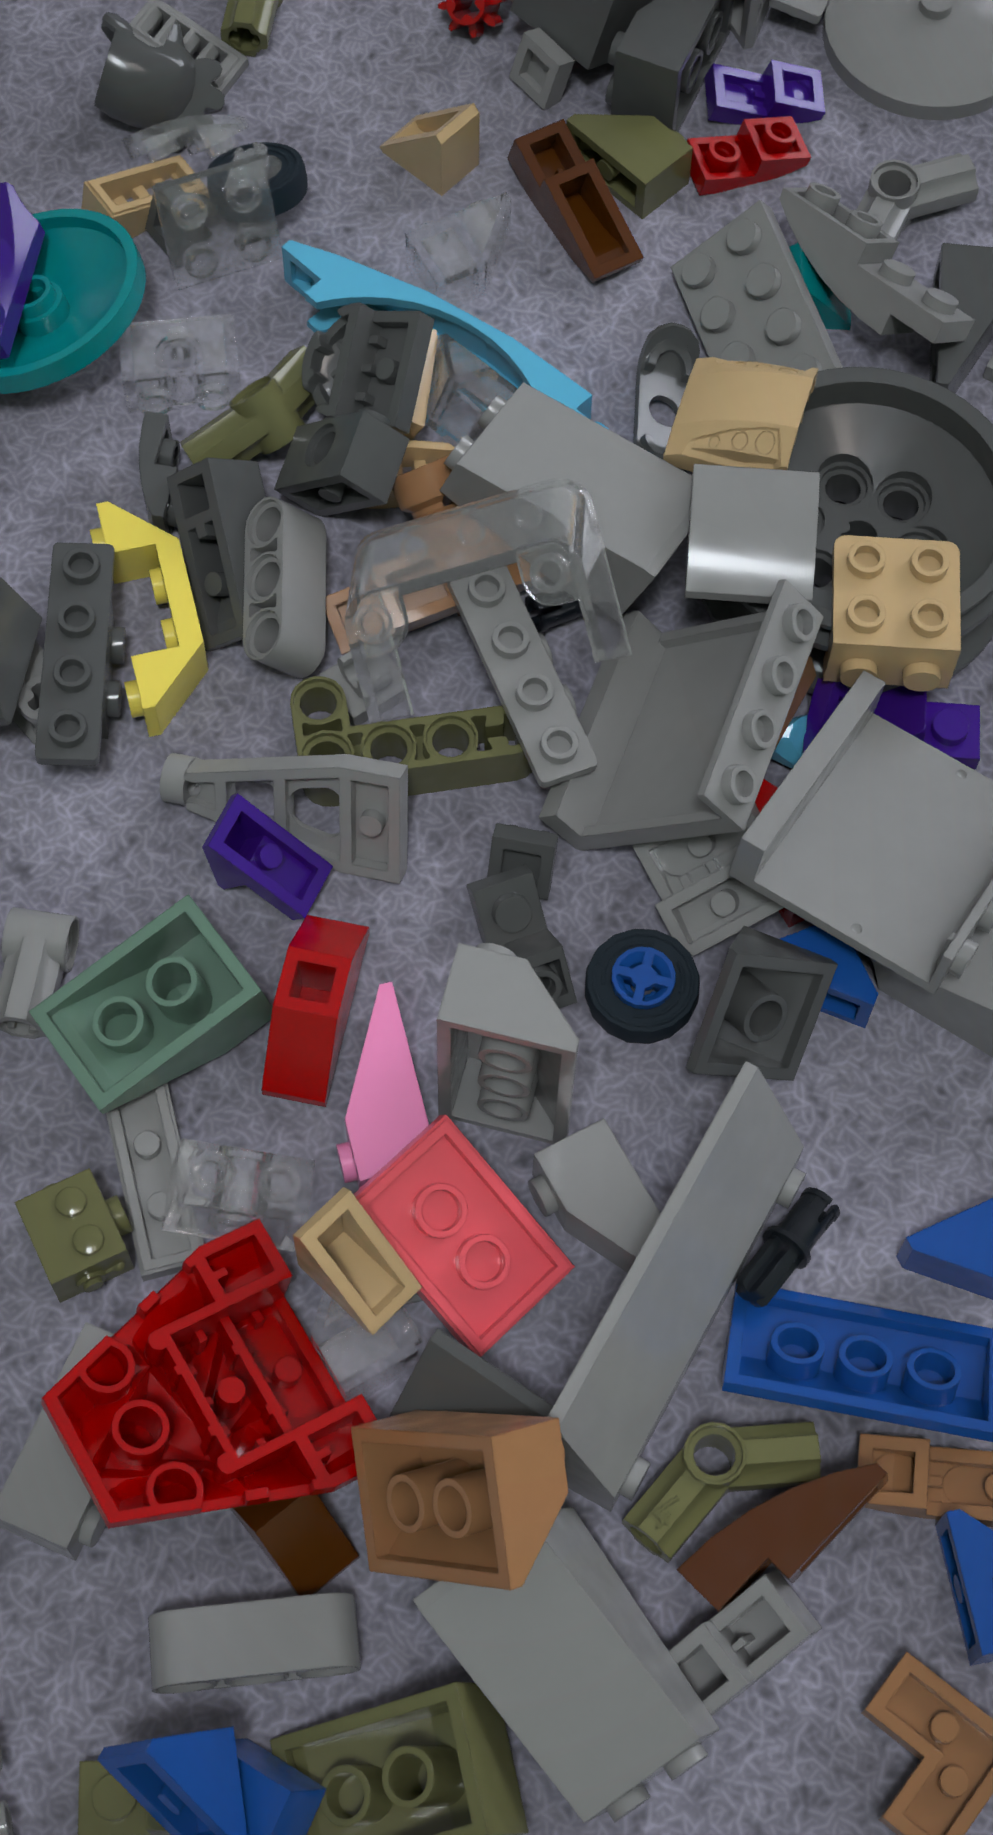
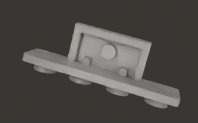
M496 559L450 574L447 587L538 785L542 788H547L595 771L598 759L577 717L573 695L568 686L561 683L553 666L549 644L544 635L537 632L505 562L502 559Z

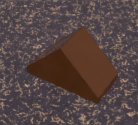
M318 1495L230 1508L298 1596L316 1594L359 1559V1555Z

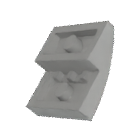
M694 464L691 484L684 598L770 604L778 580L786 579L805 599L812 603L820 472Z
M755 803L744 831L641 843L632 846L662 900L655 904L671 936L677 939L691 953L692 957L740 932L743 926L749 927L784 908L728 875L742 836L760 813Z

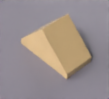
M471 103L416 115L379 147L385 155L443 196L479 165L480 112L475 104Z
M345 1187L338 1191L293 1234L298 1266L363 1329L372 1335L422 1288L353 1193Z

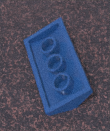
M737 1284L735 1285L723 1360L722 1391L993 1442V1328L779 1289L766 1306L758 1308L749 1301L742 1299L736 1292Z

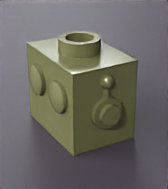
M90 1168L60 1182L50 1184L42 1190L14 1202L60 1303L80 1293L95 1291L102 1287L104 1282L134 1269L122 1236L133 1232L129 1220L117 1195L104 1200Z

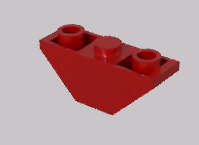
M311 915L305 917L288 946L273 1002L261 1088L262 1095L326 1107L370 933L368 926Z

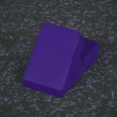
M899 686L881 694L874 714L972 769L977 768L980 761V705L927 702V691H913L905 686Z
M238 793L231 795L202 846L218 886L225 890L246 885L291 920L303 919L307 916L333 868V865Z

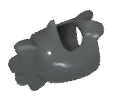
M106 12L102 17L101 29L110 40L111 46L100 79L94 106L108 116L125 124L141 129L158 131L162 144L172 153H178L183 150L185 135L190 134L195 139L205 137L209 133L210 123L204 112L221 111L225 104L223 93L211 85L221 75L222 67L220 63L209 58L194 59L184 47L180 25L174 22L164 46L153 47L135 37L132 26L124 18L116 13Z

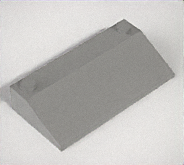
M745 1061L548 1415V1417L559 1418L561 1439L565 1450L564 1461L568 1488L610 1512L620 1495L631 1501L636 1495L651 1465L650 1462L641 1458L643 1451L776 1204L778 1203L788 1209L806 1176L805 1172L796 1168L804 1145L759 1067Z

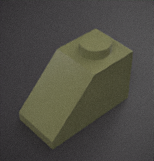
M574 114L567 119L566 124L584 160L594 159L611 194L641 219H644L689 184L693 147L687 143L686 139L679 132L670 130L654 116Z

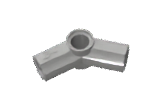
M961 153L914 166L901 160H885L877 164L872 170L868 189L856 210L867 212L878 218L883 223L881 230L897 240L901 232L909 226L912 218L976 201L979 191L976 168L969 154L962 155Z

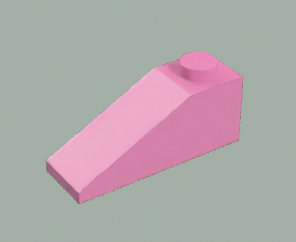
M392 982L379 984L345 1116L347 1142L336 1144L344 1182L357 1181L359 1189L429 1125Z

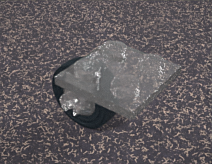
M254 142L233 148L221 154L209 165L207 170L151 186L174 283L178 291L283 258L276 216L295 207L305 197L307 192L308 179L306 168L298 151L280 143Z

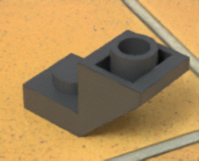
M524 864L466 884L482 942L501 945L511 950L516 957L527 959L559 1009L577 1003L563 946L547 928L533 872L527 865Z

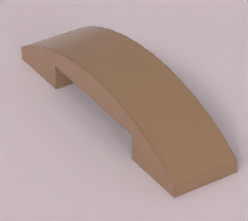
M860 1433L858 1467L877 1463L888 1473V1482L868 1502L865 1508L933 1520H940L946 1511L961 1509L982 1524L993 1527V1451L930 1446V1439Z

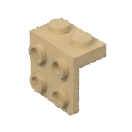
M853 535L838 537L835 540L832 551V628L829 636L828 651H825L823 659V681L842 682L844 685L852 687L862 672L866 671L886 682L885 685L905 686L909 690L921 692L930 691L935 688L948 689L961 652L960 551L958 546L949 541Z

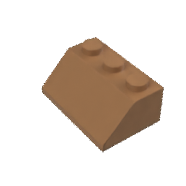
M417 1409L351 1427L369 1571L504 1590H514L523 1586L569 1493L564 1461L565 1450L561 1439L559 1418Z

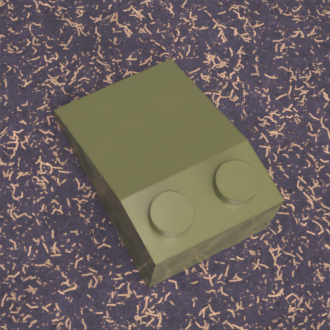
M450 1683L270 1739L273 1755L327 1788L307 1835H523L529 1833L505 1720L476 1683Z

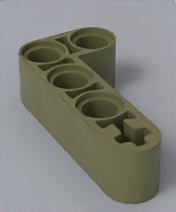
M313 676L302 680L291 693L290 707L297 756L350 754L377 760L386 756H395L402 759L399 764L408 765V796L517 781L526 778L532 773L531 767L502 705L350 726L346 696L343 688L335 680L325 676ZM317 711H325L331 714L329 717L321 720L307 717ZM509 741H515V745H509ZM485 743V750L478 751V744ZM445 748H457L463 751L461 755L455 757H446L438 752ZM303 788L305 795L313 803L328 807L339 806V795L329 788Z

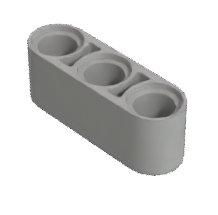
M273 496L265 497L253 507L245 527L243 647L249 658L296 678H305L312 674L320 665L325 651L326 529L321 519Z
M321 1593L182 1608L154 1613L148 1617L152 1692L174 1694L338 1676L354 1673L361 1669L355 1595L351 1593Z

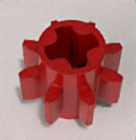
M446 0L439 3L438 8L447 10L451 17L450 31H455L468 25L471 38H477L484 33L483 21L492 27L502 25L503 20L497 12L500 4L508 0H475V5L480 11L473 13L469 9L473 0Z

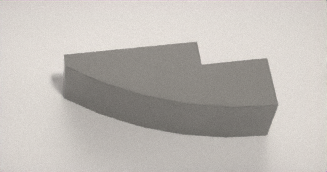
M775 1570L763 1575L712 1619L703 1622L668 1652L710 1715L713 1716L821 1630L822 1627L780 1572Z

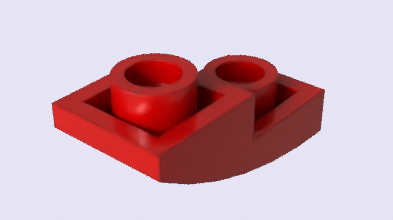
M792 116L743 119L737 135L687 138V143L693 147L690 176L699 196L716 194L776 179L807 166L811 159V155Z

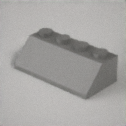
M458 943L437 1016L438 1116L447 1114L453 1120L550 1144L568 1137L579 1046L578 1037L527 959L516 957L508 948L493 943H480L476 947Z

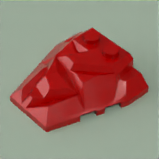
M259 1218L199 1246L183 1261L182 1269L158 1293L153 1290L137 1306L136 1314L112 1337L106 1335L42 1397L41 1405L108 1529L228 1508L263 1504L277 1500L330 1493L357 1480L351 1427L376 1421L377 1418L362 1394L348 1401H345L285 1298L293 1275Z

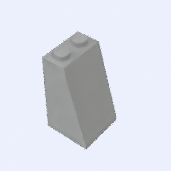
M523 382L508 401L498 394L477 422L484 431L476 441L465 435L444 462L452 472L439 491L612 627L653 581L689 533L692 475Z
M573 1507L560 1509L522 1587L514 1590H504L437 1581L413 1599L421 1614L584 1823L606 1812L609 1813L614 1823L619 1821L651 1797L644 1785L665 1770L673 1781L708 1756L701 1743L720 1730V1728Z

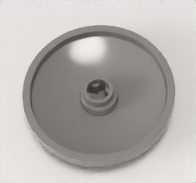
M993 0L828 1L822 27L823 45L826 55L841 80L866 101L891 113L923 120L959 119L993 108Z

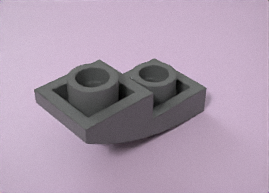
M145 411L139 442V471L147 516L150 524L173 535L177 523L166 477L178 472L180 442L179 440L172 439L168 414Z

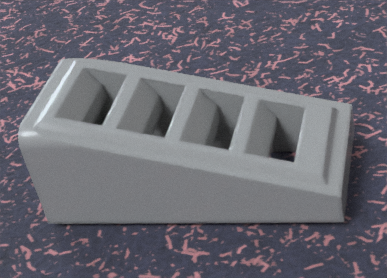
M148 0L129 23L133 28L134 36L149 46H164L174 22L178 23L182 31L184 47L191 56L196 51L200 53L196 59L209 58L221 63V75L211 85L220 90L225 96L249 66L248 57L172 6L160 0Z

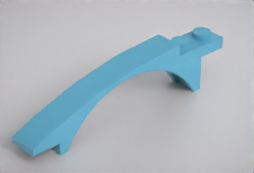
M289 240L282 246L285 281L304 296L305 300L314 308L320 310L307 321V326L313 332H327L341 318L337 310L352 303L361 302L375 311H421L435 319L433 329L437 330V343L454 349L476 361L499 379L512 394L524 382L591 419L593 395L511 336L424 289L340 255ZM596 422V423L600 424L601 426L607 428V427H606L605 425H603L602 423Z

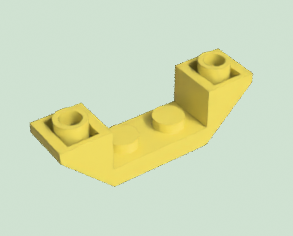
M108 501L97 503L101 527L90 529L93 544H111L114 547V584L150 577L156 605L165 603L169 605L171 618L160 620L166 649L131 656L136 680L124 682L132 718L144 716L149 737L161 735L209 670L204 640L180 541L177 537Z

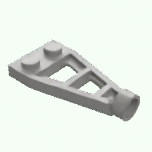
M171 753L166 758L160 777V796L164 802L185 805L186 810L217 822L231 795L236 794L235 782L267 783L273 786L274 816H267L333 865V870L400 884L407 870L408 765L350 754L202 760L194 756ZM302 788H329L339 795L340 832L336 834L326 833L301 822L295 816L294 791Z

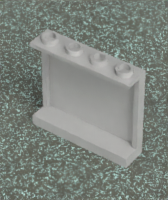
M786 579L778 580L766 612L663 633L640 611L622 614L579 717L583 730L598 759L596 770L551 786L538 818L575 849L581 851L744 831L824 616Z

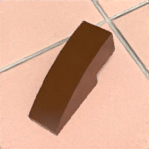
M564 119L514 140L507 159L521 185L567 254L592 283L642 262L644 256L594 159L584 160Z
M874 1463L834 1472L793 1487L747 1511L716 1533L690 1556L677 1571L718 1612L753 1585L771 1564L793 1584L888 1482V1473L880 1465Z

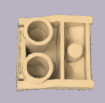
M716 357L697 358L679 405L663 460L679 469L693 472L694 464L788 470L799 425L803 420L806 403L809 401L810 394L813 393L819 369L812 367L804 371L761 362L727 361Z

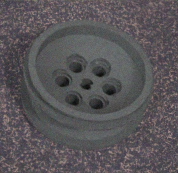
M843 367L818 371L813 393L810 394L809 401L806 403L803 420L799 425L788 470L820 472L814 584L821 588L813 587L811 604L824 617L809 655L813 661L816 677L807 693L813 695L817 679L823 678V659L825 651H828L829 636L832 628V551L835 540L843 535L949 541L958 546L960 551L961 652L952 675L954 676L982 653L993 639V424L962 397L930 380L909 373L875 367ZM834 501H841V502H844V503H846V504H840V503H837V502H834ZM892 517L901 518L902 521L893 519ZM701 599L712 622L766 612L769 604ZM885 685L882 693L899 686Z

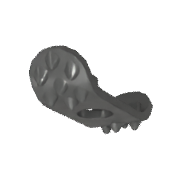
M672 322L659 325L649 333L639 356L636 373L633 443L661 459L664 457L672 426L658 423L650 413L649 403L653 400L663 401L673 409L676 416L696 359L700 355L699 341L691 329L682 324ZM683 470L686 473H693L691 471Z

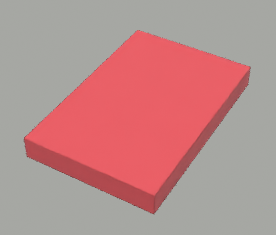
M447 1114L439 1115L353 1194L422 1286L417 1292L420 1298L460 1344L480 1357L575 1267Z

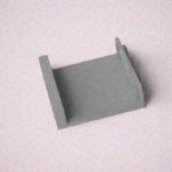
M863 671L742 836L728 875L935 995L948 973L960 979L979 947L978 943L971 940L976 929L979 928L989 933L993 928V780L874 714L886 682Z

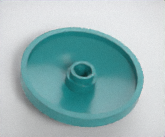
M56 209L32 214L40 222L45 235L10 356L6 359H0V394L34 390L58 382L78 372L106 352L129 327L137 314L145 293L146 270L143 259L132 237L119 222L102 213L84 209Z

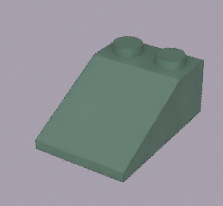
M188 894L31 1009L29 1013L99 1111L105 1114L226 1054L271 1020L273 1006Z

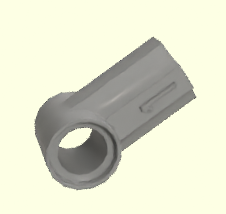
M18 907L10 909L2 937V959L5 964L0 980L1 1031L11 1036L29 1039L46 1037L29 1011L60 989L63 972L69 973L71 971L79 942V919L77 916Z

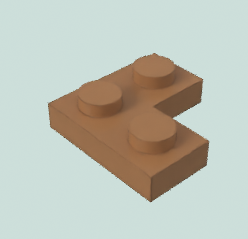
M906 1652L861 1713L920 1760L878 1820L896 1835H965L993 1794V1719L910 1653Z

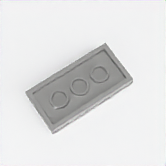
M761 200L671 266V270L708 357H716L727 361L761 362L804 371L812 367L818 368V371L843 368L771 207Z

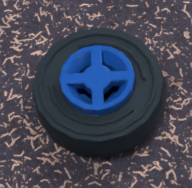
M631 929L613 935L597 948L586 968L584 996L592 1017L608 1034L628 1043L651 1044L670 1038L689 1022L699 1000L700 975L691 953L677 939L658 930ZM652 989V992L650 994L644 995L645 991H649Z

